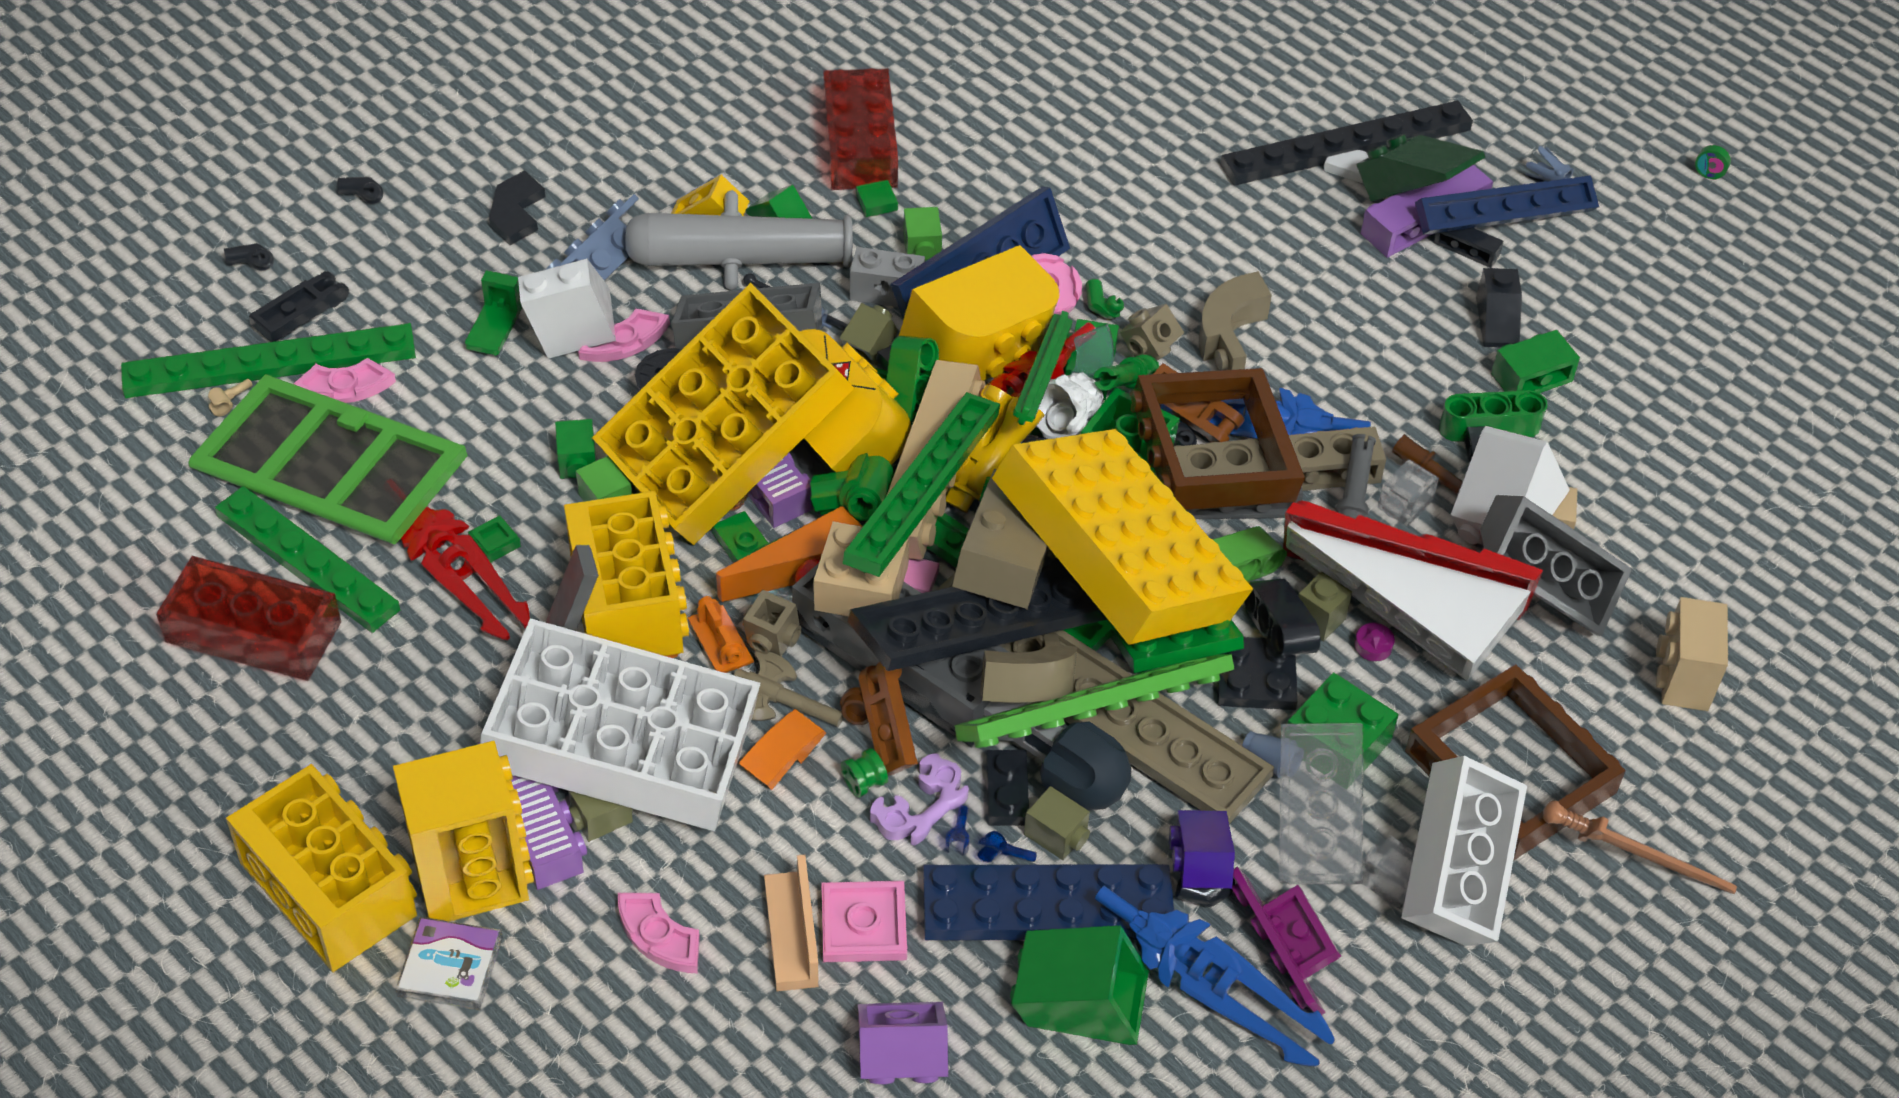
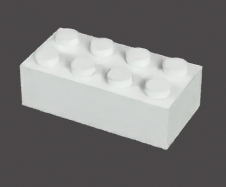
M1466 756L1432 763L1401 918L1464 946L1498 942L1527 785Z

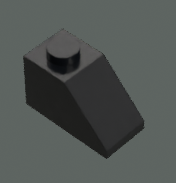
M1483 268L1476 294L1483 346L1502 348L1507 344L1520 342L1522 290L1518 269Z

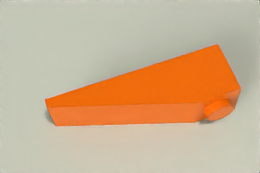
M844 506L833 510L716 572L718 598L721 602L759 594L762 589L771 591L795 585V575L799 567L806 560L821 559L833 521L861 527L862 525Z

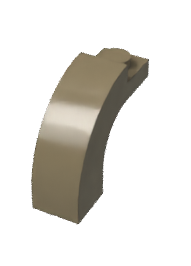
M1259 271L1240 275L1224 282L1210 294L1204 305L1198 341L1199 350L1203 361L1215 359L1219 370L1245 369L1247 355L1239 343L1234 330L1249 323L1268 319L1272 294Z
M1044 634L1042 636L1041 650L1015 653L984 650L980 688L982 701L1030 703L1053 700L1067 695L1072 691L1074 685L1077 646L1061 645L1058 634Z

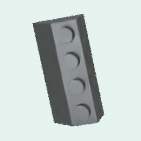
M820 283L757 288L798 331L807 329L822 331ZM743 290L681 296L671 323L676 349H683Z
M1496 495L1480 528L1484 549L1542 569L1543 572L1534 595L1597 636H1602L1632 568L1526 497Z

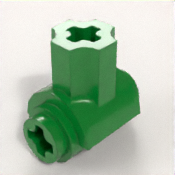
M868 453L859 455L851 463L847 471L814 475L810 485L812 491L811 501L815 511H819L821 515H824L844 506L856 520L867 522L888 493L894 477L893 468L884 457L868 456Z

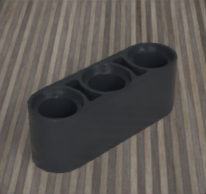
M1285 578L1248 582L1253 590L1244 601L1245 608L1277 656L1317 653L1321 641L1319 626Z

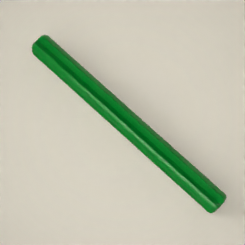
M1062 311L1061 315L1054 314L1016 403L1013 415L1019 418L1017 423L1020 425H1024L1026 421L1033 422L1073 323L1068 318L1069 313L1066 311Z

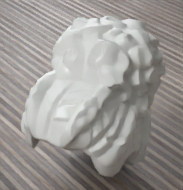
M1081 372L1061 375L1057 379L1050 380L1039 410L1045 416L1036 426L1043 434V437L1053 439L1079 435L1085 425L1102 406L1101 403L1104 398L1102 391L1097 388L1094 383L1096 381Z

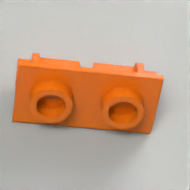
M710 596L701 598L698 601L697 614L688 617V621L713 668L716 671L727 673L754 663L725 607Z

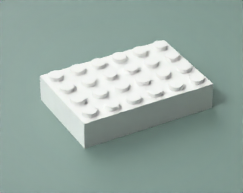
M530 618L481 733L480 744L495 741L498 755H507L512 775L715 831L753 717L761 683Z

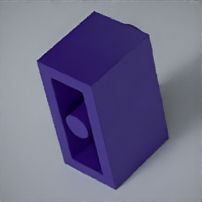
M1178 810L1177 826L1169 827V850H1173L1172 868L1173 871H1180L1182 888H1232L1235 850L1227 811Z

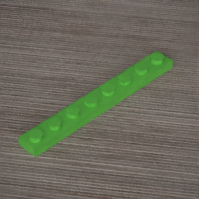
M1218 654L1168 665L1068 693L1057 699L1036 702L954 725L957 741L974 742L975 748L993 746L999 743L998 737L1008 734V738L1024 737L1032 734L1031 727L1038 725L1041 726V729L1059 727L1065 724L1064 718L1073 716L1074 720L1094 717L1097 715L1096 709L1104 707L1107 711L1128 707L1127 700L1136 698L1137 702L1157 699L1161 690L1166 689L1167 693L1185 691L1190 689L1189 682L1196 680L1197 684L1216 682L1220 680L1219 674L1234 670L1232 654Z

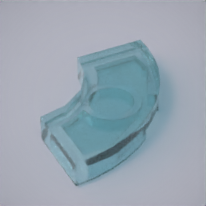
M1108 323L1074 338L1077 356L1075 367L1070 375L1072 373L1084 372L1095 381H1100V377L1094 378L1095 372L1099 368L1113 366L1114 346Z

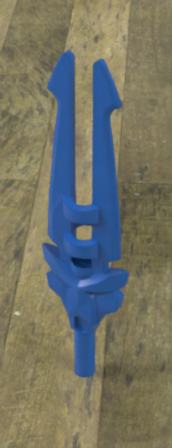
M1279 388L1281 401H1276L1288 435L1371 426V421L1334 417L1333 414L1316 406L1310 396L1299 393L1294 397L1290 390ZM1243 399L1221 400L1227 405L1233 406V409L1243 416L1244 408H1246ZM1246 408L1245 421L1238 430L1233 429L1230 434L1256 439L1257 435ZM1214 415L1209 422L1218 426L1222 419Z
M1103 886L1097 893L1096 901L1129 923L1142 947V961L1149 969L1158 968L1159 980L1166 987L1170 986L1176 971L1181 976L1180 989L1212 1010L1279 1045L1284 1053V1061L1306 1066H1318L1320 1064V1060L1232 998L1227 992L1234 981L1239 980L1326 1043L1333 1044L1335 1038L1318 1010L1312 1013L1301 1010L1250 962L1217 936L1206 942L1199 939L1198 936L1210 927V923L1201 919L1189 923V914L1179 910H1174L1167 914L1148 913L1138 910L1106 886ZM1211 962H1213V965L1209 972L1205 976H1203V972L1206 969V967Z

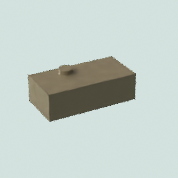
M994 469L961 548L952 587L1028 609L1049 547L993 481L992 477L997 470Z

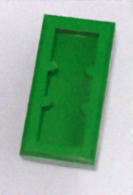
M745 511L719 521L712 527V534L733 563L754 553L757 548L768 543Z

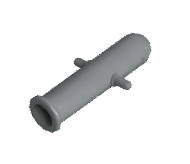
M730 190L725 194L724 212L721 215L645 213L635 216L629 220L626 227V251L633 261L647 266L721 265L724 268L725 287L729 290H734L738 286V268L742 264L843 262L845 267H850L852 264L853 248L852 217L845 215L843 220L742 216L738 212V194Z

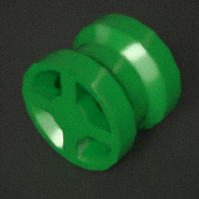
M872 748L862 751L860 757L855 760L848 758L840 763L841 772L848 788L858 798L866 795L869 788L873 786L881 787L888 783L885 765L877 752Z

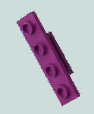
M1238 866L1235 867L1233 876L1237 883L1232 886V889L1244 907L1248 905L1252 907L1256 916L1250 919L1251 923L1263 941L1269 938L1275 950L1269 954L1282 974L1289 972L1295 984L1290 986L1289 989L1302 1009L1309 1006L1313 1012L1318 1010L1321 1015L1325 1014V1010L1306 978L1342 956L1304 891L1299 885H1296L1264 905L1249 878Z

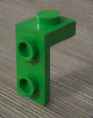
M486 270L481 279L484 306L465 340V347L468 350L499 355L523 307L520 302L518 277Z

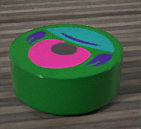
M1708 145L1702 148L1695 160V167L1698 173L1708 179L1723 177L1731 164L1729 153L1717 145Z

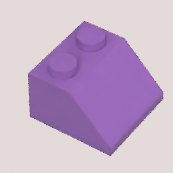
M943 1002L858 1004L861 1079H869V1082L873 1084H890L895 1081V1078H912L914 1082L932 1083L936 1082L938 1077H948V1025Z

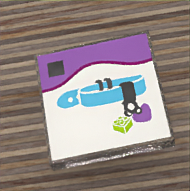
M420 917L395 989L397 997L481 1010L503 939L502 930Z

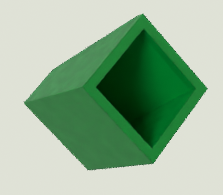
M1122 926L1026 931L1024 946L1018 953L1019 971L1017 981L1012 986L1010 994L1012 1007L1017 1010L1028 1027L1126 1045H1137L1149 970Z

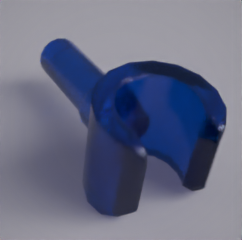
M965 805L959 806L956 826L949 830L945 836V850L947 853H949L950 844L953 841L964 843L963 855H966L969 851L970 840L965 828L969 808Z
M991 831L978 841L979 844L985 845L977 852L978 858L983 862H992L1000 854L1035 862L1037 852L1008 844L1005 837L998 831Z

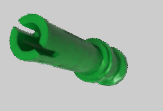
M1147 354L1128 357L1120 362L1119 365L1099 368L1095 372L1094 378L1100 377L1101 380L1094 383L1097 388L1104 391L1120 386L1134 389L1138 375L1154 374L1159 368V363L1154 357Z

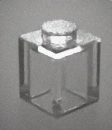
M1408 459L1383 483L1377 508L1385 512L1389 517L1408 526L1433 502L1439 478Z
M1391 835L1380 847L1376 844L1373 845L1362 861L1365 871L1361 883L1402 911L1415 851Z

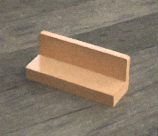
M797 855V872L764 875L776 992L819 987L818 955L805 855Z

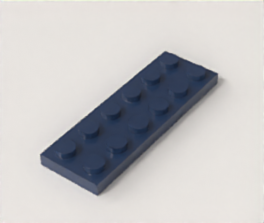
M1043 186L891 283L890 285L903 320L912 289L1019 245L1030 255L1046 253L1060 256L1071 249L1051 188Z
M1169 864L923 865L925 940H1025L1026 931L1120 925L1130 940H1137L1136 933L1129 926V923L1096 901L1095 897L1099 890L1106 886L1138 910L1161 914L1174 911Z

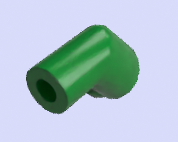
M1099 279L1088 280L1085 284L1088 308L1106 319L1119 317L1120 312L1124 309L1123 300L1120 297L1115 300V295L1110 296L1108 299L1105 298L1102 282Z

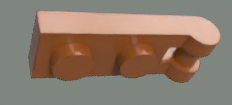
M1162 363L1154 374L1178 372ZM1221 400L1159 404L1160 408L1180 418V421L1185 422L1189 427L1205 436L1209 442L1229 441L1228 435L1233 429L1238 430L1245 421L1238 411ZM1214 415L1222 419L1218 426L1209 422Z
M879 661L876 666H869L859 673V683L874 749L883 761L888 776L915 766L918 762L898 681L902 668L887 671Z

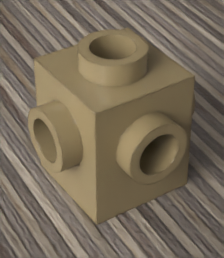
M1167 303L1136 311L1128 318L1130 323L1119 332L1126 342L1128 350L1134 357L1147 354L1156 360L1170 353V345L1184 334Z
M763 589L754 603L747 609L743 618L747 643L755 651L762 654L772 652L782 657L788 646L793 647L801 634L796 604Z

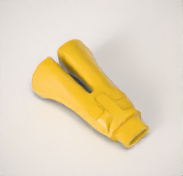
M986 385L981 392V397L1000 403L999 415L957 471L955 483L946 495V503L965 513L968 512L974 500L980 501L986 477H991L993 470L998 469L1011 446L1020 444L1045 416L1038 409L1033 422L1026 421L1024 425H1020L1017 423L1019 418L1013 415L1019 398L1011 397L993 385Z

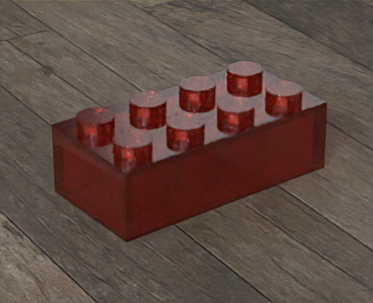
M889 68L823 70V102L831 190L856 189V186L888 180L892 188H898V151Z
M191 556L156 613L166 643L309 681L342 622L335 593L196 556Z

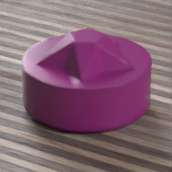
M1368 623L1361 626L1357 631L1354 645L1357 653L1364 659L1382 661L1391 655L1395 637L1388 627L1379 623Z

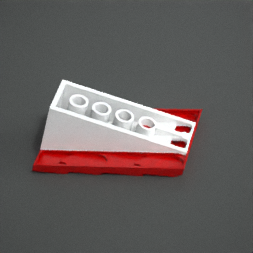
M1300 500L1297 503L1293 502L1285 512L1283 548L1287 551L1288 557L1306 561L1319 572H1324L1351 590L1354 598L1466 681L1470 679L1515 620H1520L1526 613L1543 572L1542 569L1487 549H1483L1479 553L1433 535L1423 534L1417 536L1362 515L1352 518L1308 501Z

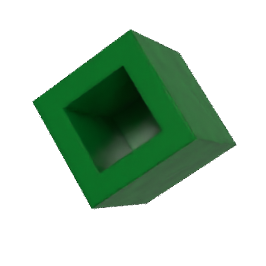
M592 419L555 422L560 479L577 478L576 470L596 461L595 441L592 439L594 436Z

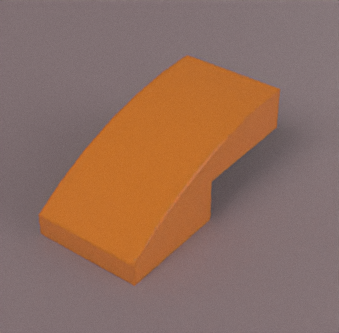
M794 709L777 722L748 751L739 764L769 789L773 790L796 760L801 764L825 736L826 732L798 710Z

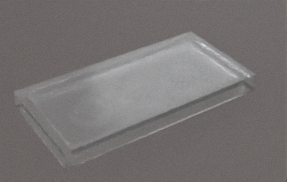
M1362 723L1281 724L1280 884H1363Z

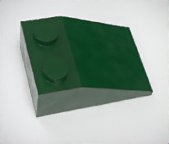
M1401 134L1387 140V147L1382 145L1366 152L1368 158L1356 165L1369 199L1374 201L1447 181L1486 158L1482 150L1423 135L1406 138L1405 134Z

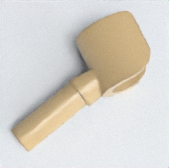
M246 379L225 391L219 387L212 388L209 391L208 398L211 401L209 408L213 414L218 417L228 414L233 406L231 399L252 387L251 380Z

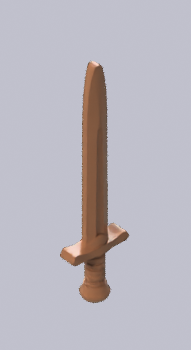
M1556 800L1550 801L1543 810V818L1546 823L1562 824L1570 829L1573 828V830L1579 832L1578 840L1587 842L1588 839L1602 840L1700 882L1732 894L1736 892L1737 886L1606 828L1609 820L1605 817L1590 820L1586 817L1583 818V816L1577 813H1573L1570 810L1567 811Z

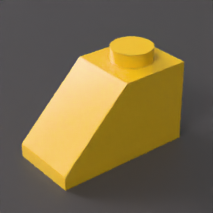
M721 174L678 199L671 214L721 215L724 212L725 194L730 190L738 194V212L742 216H745L744 213L750 201Z

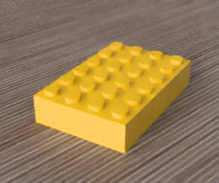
M750 283L617 412L592 439L641 493L656 492L658 506H666L668 523L686 540L695 545L855 388Z
M1116 429L1014 444L992 477L993 481L1129 645L1219 624L1226 620L1231 621L1253 590L1243 577L1242 572L1232 565L1220 551L1218 544L1207 536L1196 523L1194 516L1182 507L1173 496L1172 491L1151 471L1149 464L1138 456L1128 444L1125 436Z

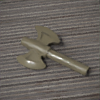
M755 651V657L760 664L758 674L751 671L746 672L739 668L734 673V676L761 683L752 720L765 721L774 719L776 713L768 705L772 701L774 703H782L836 727H839L843 721L844 716L841 711L784 688V685L780 684L782 681L796 680L797 674L791 664L778 654L772 652L762 654Z

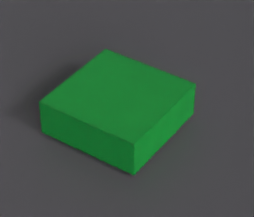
M888 180L856 186V196L866 217L898 211V201Z
M500 515L468 532V535L473 538L490 563L521 547L520 538Z

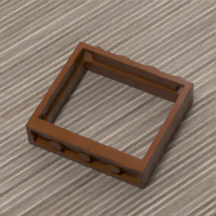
M1263 368L1138 375L1134 391H1130L1132 402L1130 410L1132 413H1136L1139 437L1141 440H1145L1148 449V464L1150 468L1155 469L1157 478L1172 491L1173 496L1185 510L1296 502L1305 476ZM1243 399L1270 471L1184 477L1159 404Z
M1516 664L1413 727L1405 752L1430 777L1432 763L1458 757L1440 738L1509 696L1593 778L1558 801L1567 811L1570 810L1583 816L1618 792L1626 772L1616 757L1608 754L1593 739L1587 729L1580 727L1565 712L1560 703L1549 697L1538 686L1535 679L1527 675ZM1543 811L1525 823L1521 821L1514 860L1565 828V826L1562 824L1546 823L1543 818Z

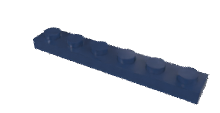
M1589 175L1425 197L1416 201L1415 206L1423 235L1590 212L1597 209L1599 203L1592 177Z

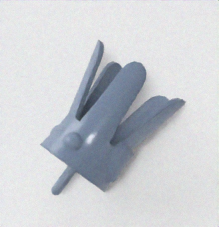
M1539 146L1538 152L1552 167L1542 162L1537 164L1534 162L1526 163L1527 168L1542 177L1531 173H1526L1525 175L1542 181L1571 178L1574 172L1573 168L1568 164L1561 163L1547 147L1543 148L1542 146Z

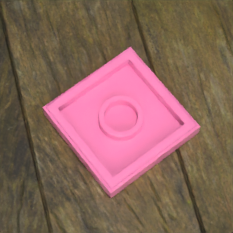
M904 881L822 883L823 962L907 960Z

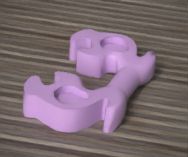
M938 753L924 757L919 763L920 775L918 786L929 795L940 792L939 799L922 814L911 816L909 815V803L904 798L896 795L894 797V805L884 807V798L879 797L872 803L870 808V822L875 823L883 837L888 840H900L911 836V845L915 846L922 842L930 832L931 827L949 810L960 807L968 799V786H964L959 790L961 769L956 763L942 759Z

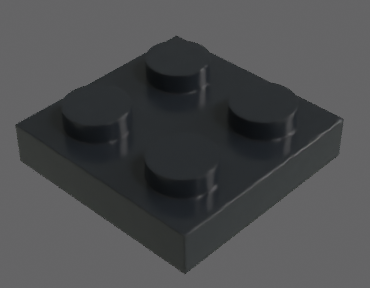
M1244 637V649L1222 653L1232 654L1234 670L1219 674L1218 706L1296 710L1298 703L1296 655L1277 656L1265 638Z

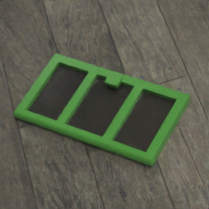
M265 374L190 457L188 464L192 469L240 487L244 486L266 497L388 543L396 544L466 459L467 452L465 446Z

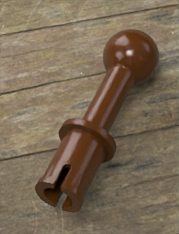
M1404 434L1397 441L1391 452L1416 469V475L1420 476L1425 471L1458 496L1463 481L1433 460L1436 452L1432 451L1430 453Z

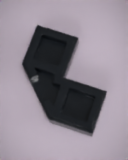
M525 170L498 184L489 216L490 227L509 245L538 230L537 221L524 208L546 197L545 188Z

